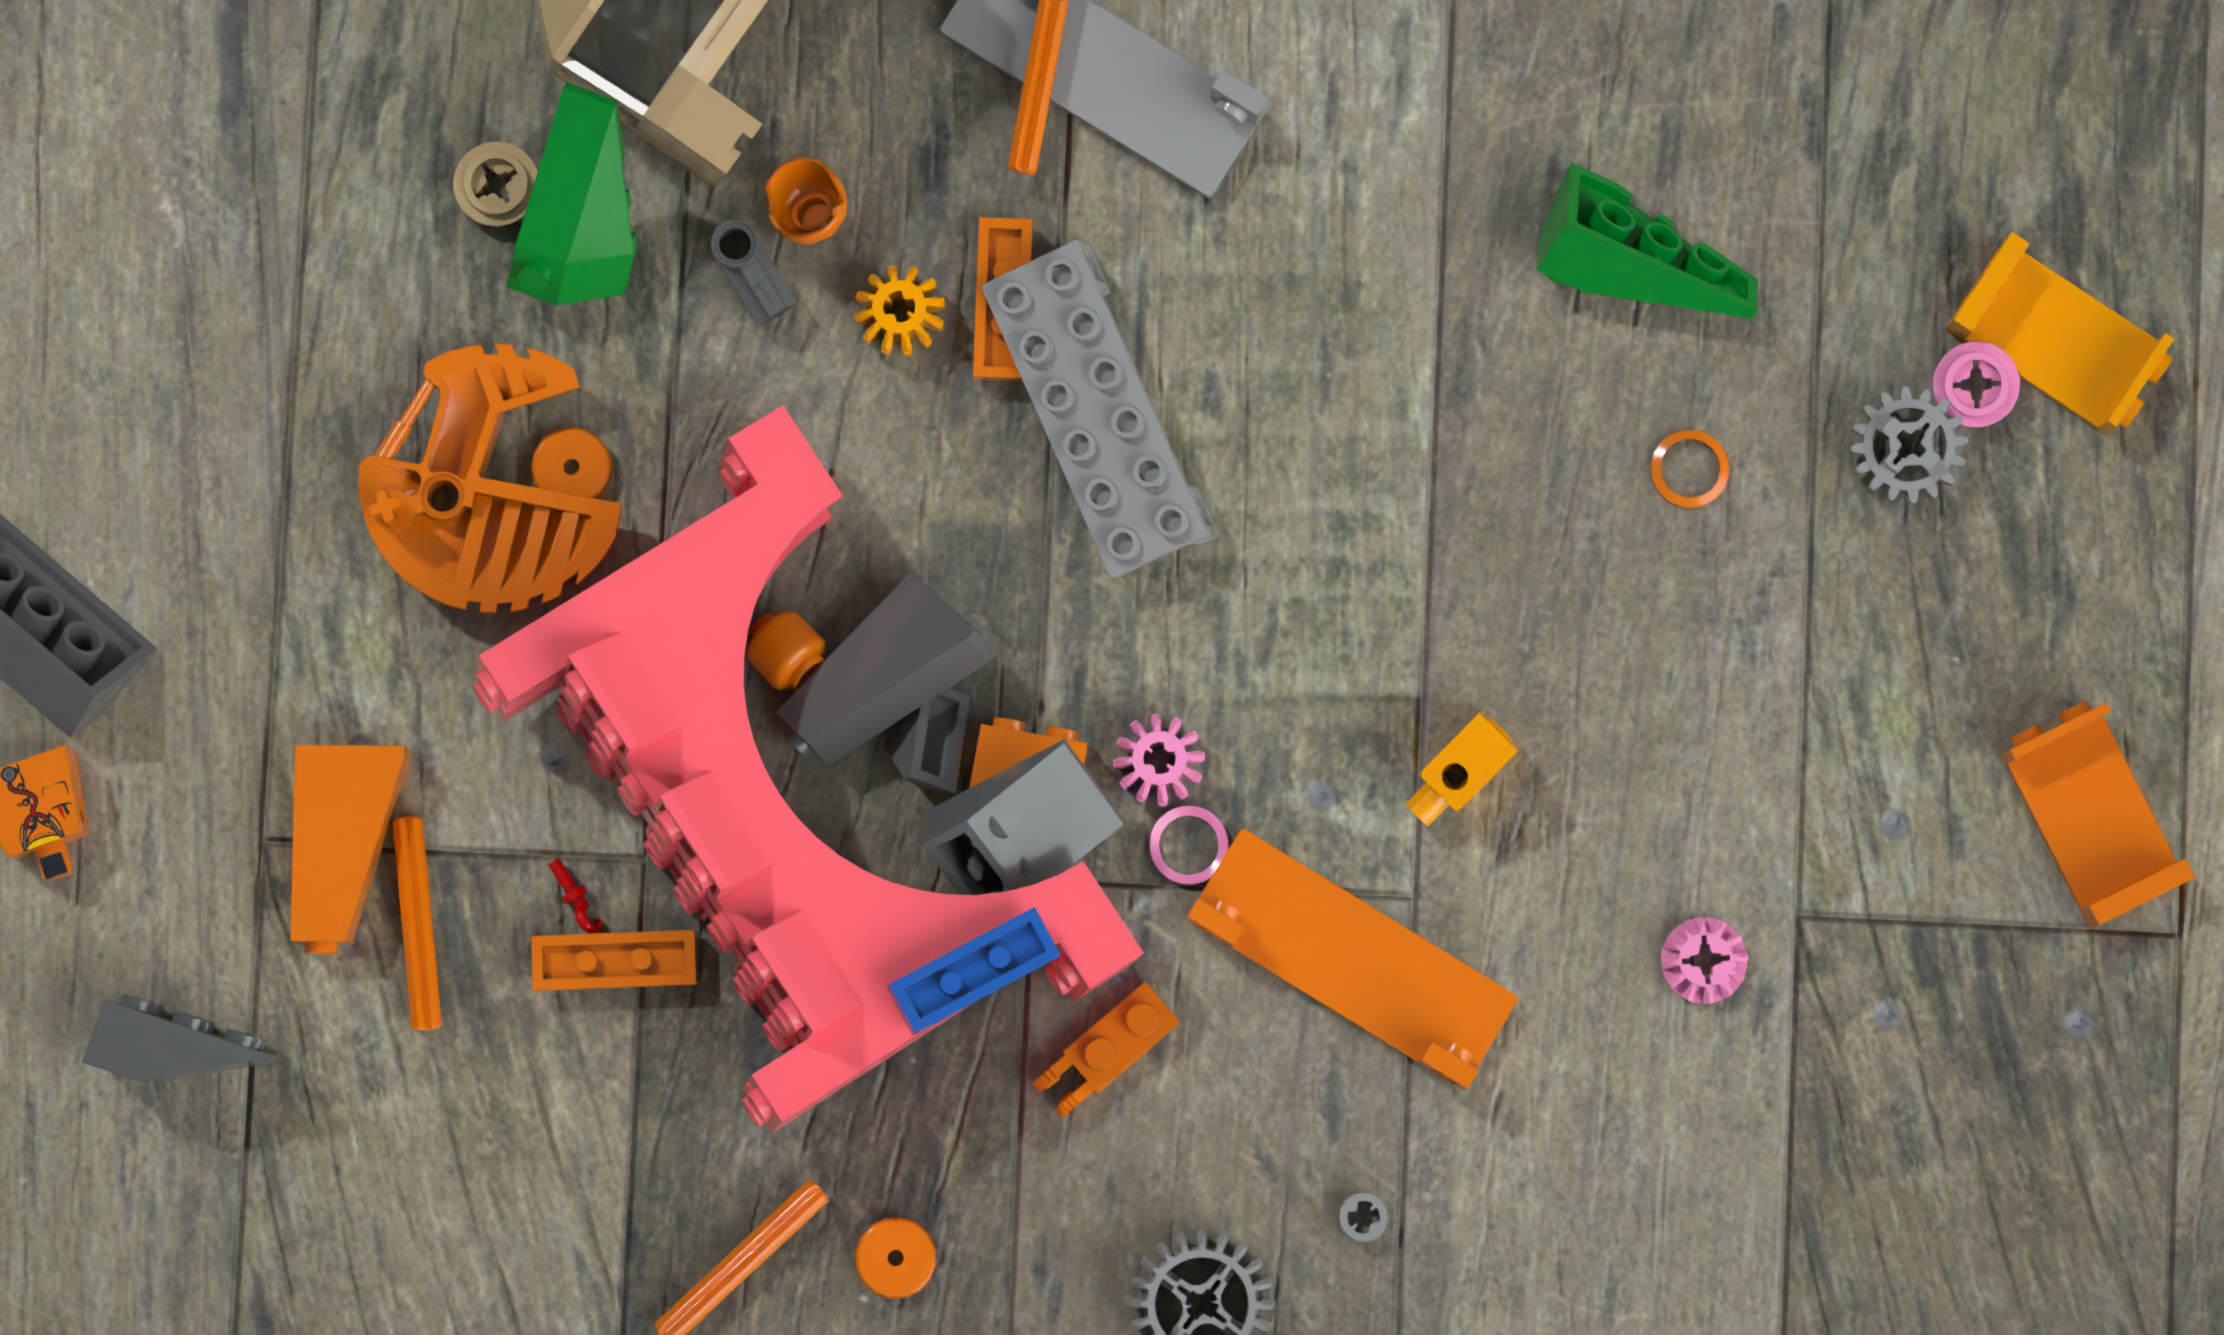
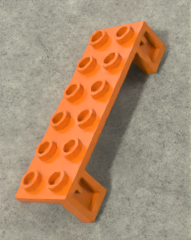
M1246 829L1239 831L1185 919L1462 1090H1467L1479 1072L1477 1069L1518 1002V997L1514 993Z

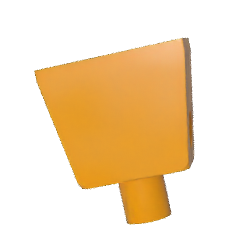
M1482 710L1419 773L1426 783L1405 805L1426 826H1429L1449 805L1458 813L1522 747ZM1455 763L1462 765L1468 773V777L1459 786L1452 785L1445 775Z

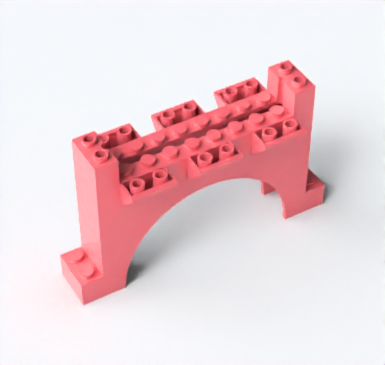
M784 405L728 438L719 463L723 469L718 471L724 487L734 498L733 500L480 654L474 675L477 683L472 686L485 710L489 714L497 710L504 722L559 688L557 699L560 704L555 707V710L561 722L570 734L579 731L589 747V750L585 751L584 755L599 779L602 780L608 776L615 787L622 784V786L617 788V791L627 809L633 816L642 813L648 823L645 830L648 840L643 845L650 859L659 870L665 867L669 869L678 884L673 888V892L689 916L697 912L703 923L711 919L712 923L706 927L714 943L724 954L731 950L737 959L733 967L737 976L732 979L735 989L747 1006L750 1007L756 1003L766 1018L767 1022L761 1026L776 1051L780 1052L784 1049L787 1051L752 1074L742 1087L746 1097L741 1099V1102L747 1114L758 1128L766 1124L771 1133L785 1126L965 1009L959 1010L912 1036L886 987L887 985L1033 907L1036 908L1061 955L1048 963L1049 966L1044 969L1045 974L1055 991L1060 996L1068 994L1073 1003L1128 968L1144 954L1084 861L1047 880L1006 892L956 895L917 890L876 876L838 855L818 839L796 817L779 794L763 765L747 716L744 692V654L748 628L756 601L773 573L798 545L833 518L827 508L843 496Z

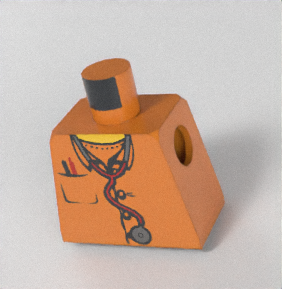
M63 745L1 767L0 845L8 858L14 860L35 855L44 882L57 880L74 873L66 843L89 835L75 749Z

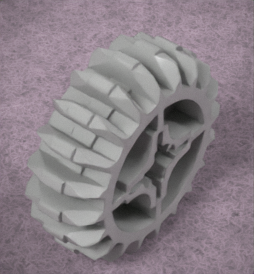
M1206 1230L1197 1231V1246L1189 1248L1184 1233H1177L1175 1241L1179 1251L1171 1254L1168 1247L1163 1242H1159L1155 1247L1164 1260L1158 1266L1147 1257H1143L1140 1261L1144 1269L1152 1272L1149 1281L1135 1276L1131 1279L1130 1284L1132 1286L1145 1290L1144 1299L1129 1298L1127 1300L1129 1308H1144L1145 1317L1136 1318L1130 1322L1132 1330H1140L1149 1326L1152 1333L1150 1335H1166L1158 1322L1155 1309L1156 1293L1160 1284L1175 1294L1182 1306L1181 1315L1168 1335H1190L1197 1326L1205 1323L1219 1327L1228 1335H1250L1254 1326L1263 1331H1270L1272 1328L1271 1322L1257 1318L1258 1309H1275L1274 1300H1258L1257 1291L1272 1287V1281L1270 1278H1262L1254 1282L1251 1276L1252 1273L1263 1266V1262L1256 1258L1244 1266L1239 1261L1248 1249V1246L1244 1243H1239L1231 1255L1225 1252L1224 1249L1228 1243V1235L1225 1233L1218 1235L1215 1248L1206 1247ZM1192 1258H1212L1221 1262L1215 1272L1205 1282L1198 1285L1189 1284L1170 1271L1177 1264ZM1234 1273L1241 1280L1246 1294L1247 1306L1242 1324L1229 1315L1221 1304L1223 1289ZM1216 1280H1219L1218 1285L1212 1291L1216 1299L1211 1301V1303L1216 1304L1215 1311L1223 1316L1225 1321L1220 1322L1212 1315L1209 1317L1201 1313L1196 1319L1193 1318L1186 1328H1183L1184 1323L1190 1317L1187 1308L1192 1305L1186 1304L1187 1296L1181 1293L1177 1287L1181 1285L1189 1292L1194 1291L1201 1295L1206 1289L1209 1290Z

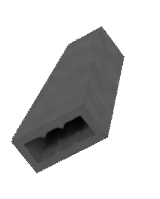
M909 573L775 714L790 728L783 737L802 756L807 758L814 751L830 766L989 663L997 653L975 628L914 575Z

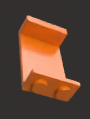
M2085 700L2059 713L2058 716L2062 724L2045 733L2040 724H2037L2010 737L2014 748L2002 753L2001 756L2088 928L2099 926L2196 877L2186 858L2176 860L2103 717L2111 712L2107 702L2091 709L2088 701Z

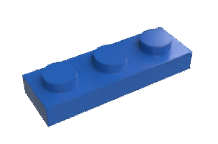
M1033 907L890 983L886 987L913 1036L1057 959L1061 955L1036 908Z

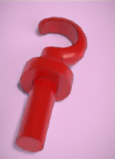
M560 858L548 864L566 893L561 898L565 905L572 903L575 907V919L580 928L589 934L599 933L603 927L602 919L598 918L592 924L586 915V909L589 907V904L583 896L588 892L585 885L577 887Z

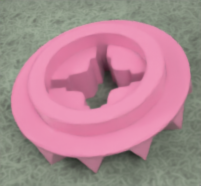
M1981 341L1963 343L1951 349L1938 363L1933 379V391L1937 404L1945 399L1950 402L1944 414L1949 418L1961 416L1963 419L1961 425L1968 427H1984L2000 421L2012 410L2020 390L2019 373L2011 357L2001 348ZM1973 361H1977L1982 378L1991 379V382L2000 381V386H1992L1991 389L1982 391L1979 408L1974 407V400L1971 398L1970 391L1953 388V383H1960L1961 380L1970 378Z
M1698 917L1681 923L1668 935L1662 947L1661 969L1667 984L1677 995L1690 1002L1710 1004L1731 996L1745 979L1749 956L1741 935L1722 920ZM1701 937H1704L1705 945H1708V950L1711 954H1719V957L1727 956V961H1721L1720 964L1711 967V975L1708 976L1709 984H1706L1705 976L1702 975L1700 967L1682 964V960L1690 959V956L1699 954V945L1702 944Z

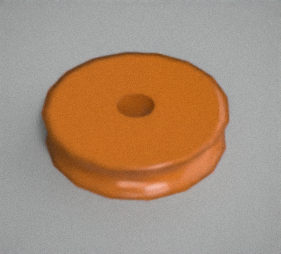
M567 427L555 430L541 440L533 453L531 471L537 488L599 499L611 482L613 465L610 452L598 436L586 429ZM570 461L579 463V470L573 475L565 472V466Z
M903 1217L885 1218L872 1224L860 1237L855 1251L856 1269L862 1282L873 1293L889 1299L906 1298L921 1291L931 1280L936 1267V1247L929 1233L917 1222ZM893 1250H899L904 1256V1260L899 1266L891 1265L888 1261V1255Z

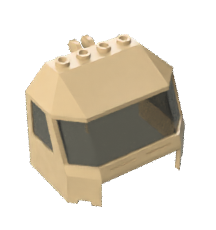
M535 0L547 70L565 83L568 82L617 100L622 124L715 189L741 154L733 148V145L742 133L752 139L762 123L708 84L768 0Z

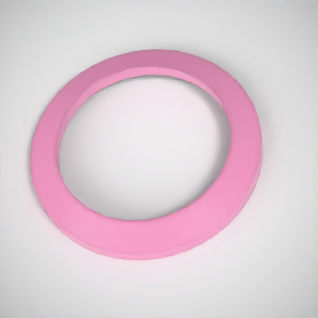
M1180 806L1166 812L1154 825L1149 842L1150 855L1159 872L1169 880L1185 885L1202 883L1212 877L1227 853V833L1221 821L1210 811L1198 806ZM1183 816H1194L1203 819L1213 828L1218 839V852L1213 863L1206 870L1193 875L1180 874L1168 867L1162 859L1159 849L1160 837L1165 827L1173 820Z

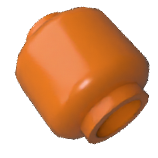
M785 611L775 616L772 613H767L760 617L749 631L751 640L746 650L748 662L777 690L787 691L794 689L796 691L825 661L827 647L824 638L796 612Z

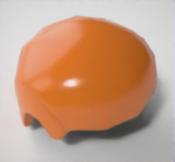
M803 156L796 157L781 163L767 179L765 184L769 203L767 215L775 230L779 231L784 238L796 244L813 245L835 235L847 215V193L841 179L820 159Z

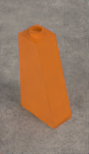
M295 745L290 941L305 944L306 954H338V944L353 943L411 761V750L405 746Z

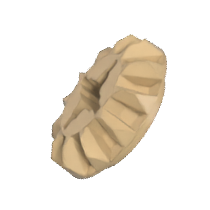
M506 142L483 143L471 149L461 159L456 168L453 180L456 200L465 214L477 224L501 228L504 225L521 222L525 216L537 176V169L532 159L515 145ZM488 166L492 173L495 172L499 178L507 175L512 176V180L506 184V190L509 193L507 196L510 200L508 203H505L503 198L499 199L495 193L488 196L484 194L479 197L483 194V190L489 186L486 179L487 174L484 171L485 167Z

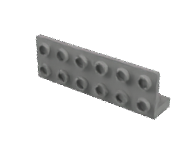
M957 0L941 25V34L1023 84L1039 0ZM1069 0L1050 101L1201 195L1211 198L1265 114L1269 97L1225 70H1222L1219 77L1216 78L1091 0Z
M1074 240L985 283L982 286L984 295L1109 576L1118 578L1186 545H1202L1219 537L1218 530L1199 488L1189 486L1185 480L1104 296L1110 294L1111 291L1091 246L1082 241Z

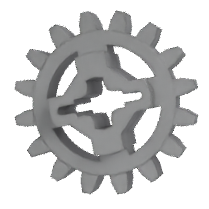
M1902 387L1899 390L1897 401H1893L1886 391L1878 395L1881 409L1877 410L1870 405L1864 406L1861 411L1869 420L1868 423L1854 424L1851 428L1853 433L1862 437L1861 443L1849 447V453L1862 455L1864 461L1854 469L1855 474H1863L1869 471L1873 477L1869 481L1867 489L1871 492L1884 485L1887 487L1886 501L1889 502L1894 501L1900 491L1905 492L1908 504L1917 503L1918 490L1921 489L1930 499L1938 496V489L1935 483L1939 480L1947 486L1953 485L1956 480L1948 469L1950 466L1963 467L1966 463L1964 458L1955 454L1956 448L1968 444L1967 437L1955 436L1953 430L1963 422L1962 417L1958 416L1948 419L1944 413L1950 404L1947 399L1935 406L1930 404L1931 390L1929 389L1922 390L1917 399H1912L1909 387ZM1899 410H1915L1923 413L1915 422L1901 423L1897 418L1889 415ZM1923 427L1924 430L1918 436L1919 440L1915 444V448L1920 452L1919 456L1912 453L1893 464V460L1899 454L1897 451L1902 445L1897 439L1898 434L1905 438ZM1937 428H1939L1943 438L1944 448L1941 459V456L1933 449L1932 434ZM1875 432L1883 440L1884 458L1879 463L1873 452ZM1916 468L1920 473H1924L1927 476L1917 481H1902L1894 478L1901 469Z

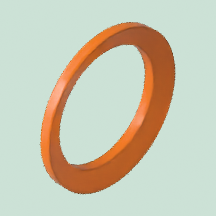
M1683 430L1669 435L1658 445L1652 456L1650 472L1656 490L1665 500L1682 508H1697L1712 502L1723 491L1729 477V462L1723 447L1712 436L1697 430ZM1683 440H1696L1706 444L1712 449L1718 459L1719 476L1717 482L1710 491L1698 497L1678 495L1666 485L1662 476L1661 464L1664 454L1672 445Z

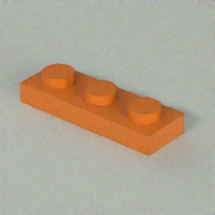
M979 217L973 380L1023 381L984 295L982 286L1001 275L1031 262L1033 219Z
M696 930L531 936L533 991L698 985Z

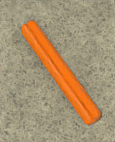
M1039 0L1008 161L1009 170L1018 174L1034 175L1037 171L1069 0Z
M418 816L399 817L393 821L411 1027L416 1031L435 1030L440 1028L442 1021L424 823L422 818Z
M812 1180L806 1181L655 1322L654 1327L660 1335H686L828 1202L827 1194L816 1182Z

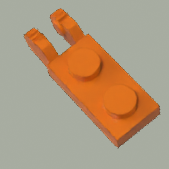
M1145 981L1063 1051L1064 1056L1032 1084L1039 1092L1049 1089L1060 1080L1061 1075L1067 1069L1074 1065L1086 1082L1075 1092H1069L1058 1102V1106L1054 1110L1063 1118L1094 1091L1098 1094L1177 1027L1180 1021Z

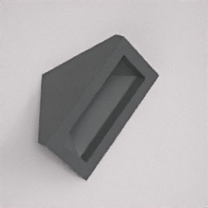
M949 688L895 724L884 747L904 780L950 797L956 794L970 701L969 695Z

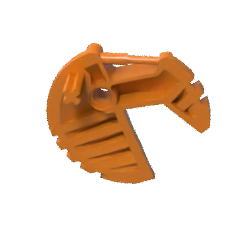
M495 344L498 354H485L482 345H474L452 350L428 361L423 370L426 379L400 420L396 419L374 456L364 458L359 466L358 489L364 520L374 543L388 564L407 583L429 598L464 611L468 610L470 602L481 603L479 612L483 614H497L500 604L511 602V613L528 610L531 599L543 593L542 605L554 601L562 596L565 582L579 571L576 581L578 586L599 566L616 541L622 512V504L484 478L506 411L580 389L576 371L571 366L553 356L527 348L530 359L517 356L513 345ZM435 388H438L441 397L423 461L415 464L393 460L411 433L412 424ZM446 485L457 488L459 499L453 509L445 512L433 509L431 499L436 489Z

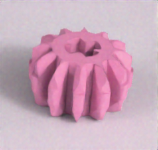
M1152 714L1150 721L1152 732L1148 734L1137 720L1130 724L1132 733L1139 740L1137 743L1126 737L1118 738L1116 745L1121 750L1133 755L1132 757L1115 758L1113 760V767L1119 770L1133 769L1132 773L1123 777L1120 781V786L1125 790L1133 786L1137 781H1140L1142 786L1137 793L1136 801L1144 803L1150 788L1157 789L1158 806L1164 807L1168 801L1166 788L1170 786L1180 800L1187 798V789L1179 780L1181 777L1191 783L1198 784L1202 775L1198 771L1186 767V764L1204 762L1205 753L1202 751L1186 752L1185 748L1194 744L1199 736L1196 731H1191L1179 740L1176 735L1182 724L1180 718L1175 717L1171 721L1168 732L1161 731L1160 715ZM1163 747L1164 755L1174 757V766L1170 764L1166 766L1167 773L1155 774L1153 765L1144 764V755L1146 754L1151 757L1153 751L1151 748Z

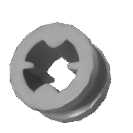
M1364 1192L1354 1194L1346 1199L1340 1209V1227L1344 1234L1355 1242H1372L1380 1237L1386 1229L1388 1220L1386 1206L1381 1199L1373 1194ZM1358 1203H1369L1372 1205L1370 1212L1375 1209L1378 1211L1379 1222L1371 1223L1368 1233L1356 1232L1357 1224L1355 1223L1353 1226H1350L1348 1223V1213L1356 1212Z

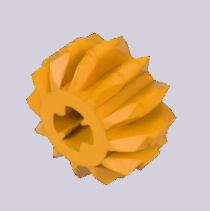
M890 265L887 267L888 283L884 284L875 274H871L868 277V283L876 294L865 291L857 292L856 301L870 309L856 313L854 315L857 325L873 324L863 335L864 341L867 344H871L881 336H884L881 345L882 354L889 356L893 351L896 341L901 342L903 355L910 357L913 354L910 340L916 338L921 346L929 348L932 345V339L924 330V327L934 331H941L943 329L944 321L930 313L944 309L945 301L943 297L927 298L937 287L936 281L933 278L926 279L919 286H916L919 275L918 268L911 266L907 271L905 280H899L896 266ZM903 300L906 308H915L914 313L907 312V321L896 322L894 314L885 315L886 309L893 310L892 302Z

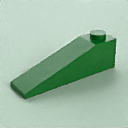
M568 82L564 85L516 242L506 285L507 288L556 306L621 296L626 292L637 250L635 232H631L628 209L631 206L630 189H625L622 167L625 151L617 100Z
M1574 163L1569 165L1539 237L1536 271L1545 274L1551 281L1557 284H1567L1586 293L1753 318L1757 312V278L1707 244L1697 243L1692 246L1680 238L1672 229L1675 222L1662 213L1654 220L1629 203L1634 194L1621 185Z

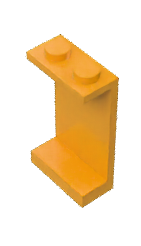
M2011 232L2003 240L1945 329L1966 343L1981 341L2001 348L2014 361L2019 378L2107 435L2118 424L2127 428L2144 404V401L2138 398L2137 395L2147 380L2156 384L2170 365L2173 357L2167 354L2166 351L2175 338L2167 333L2158 339L2149 335L2026 254L2025 251L2030 243L2014 232Z

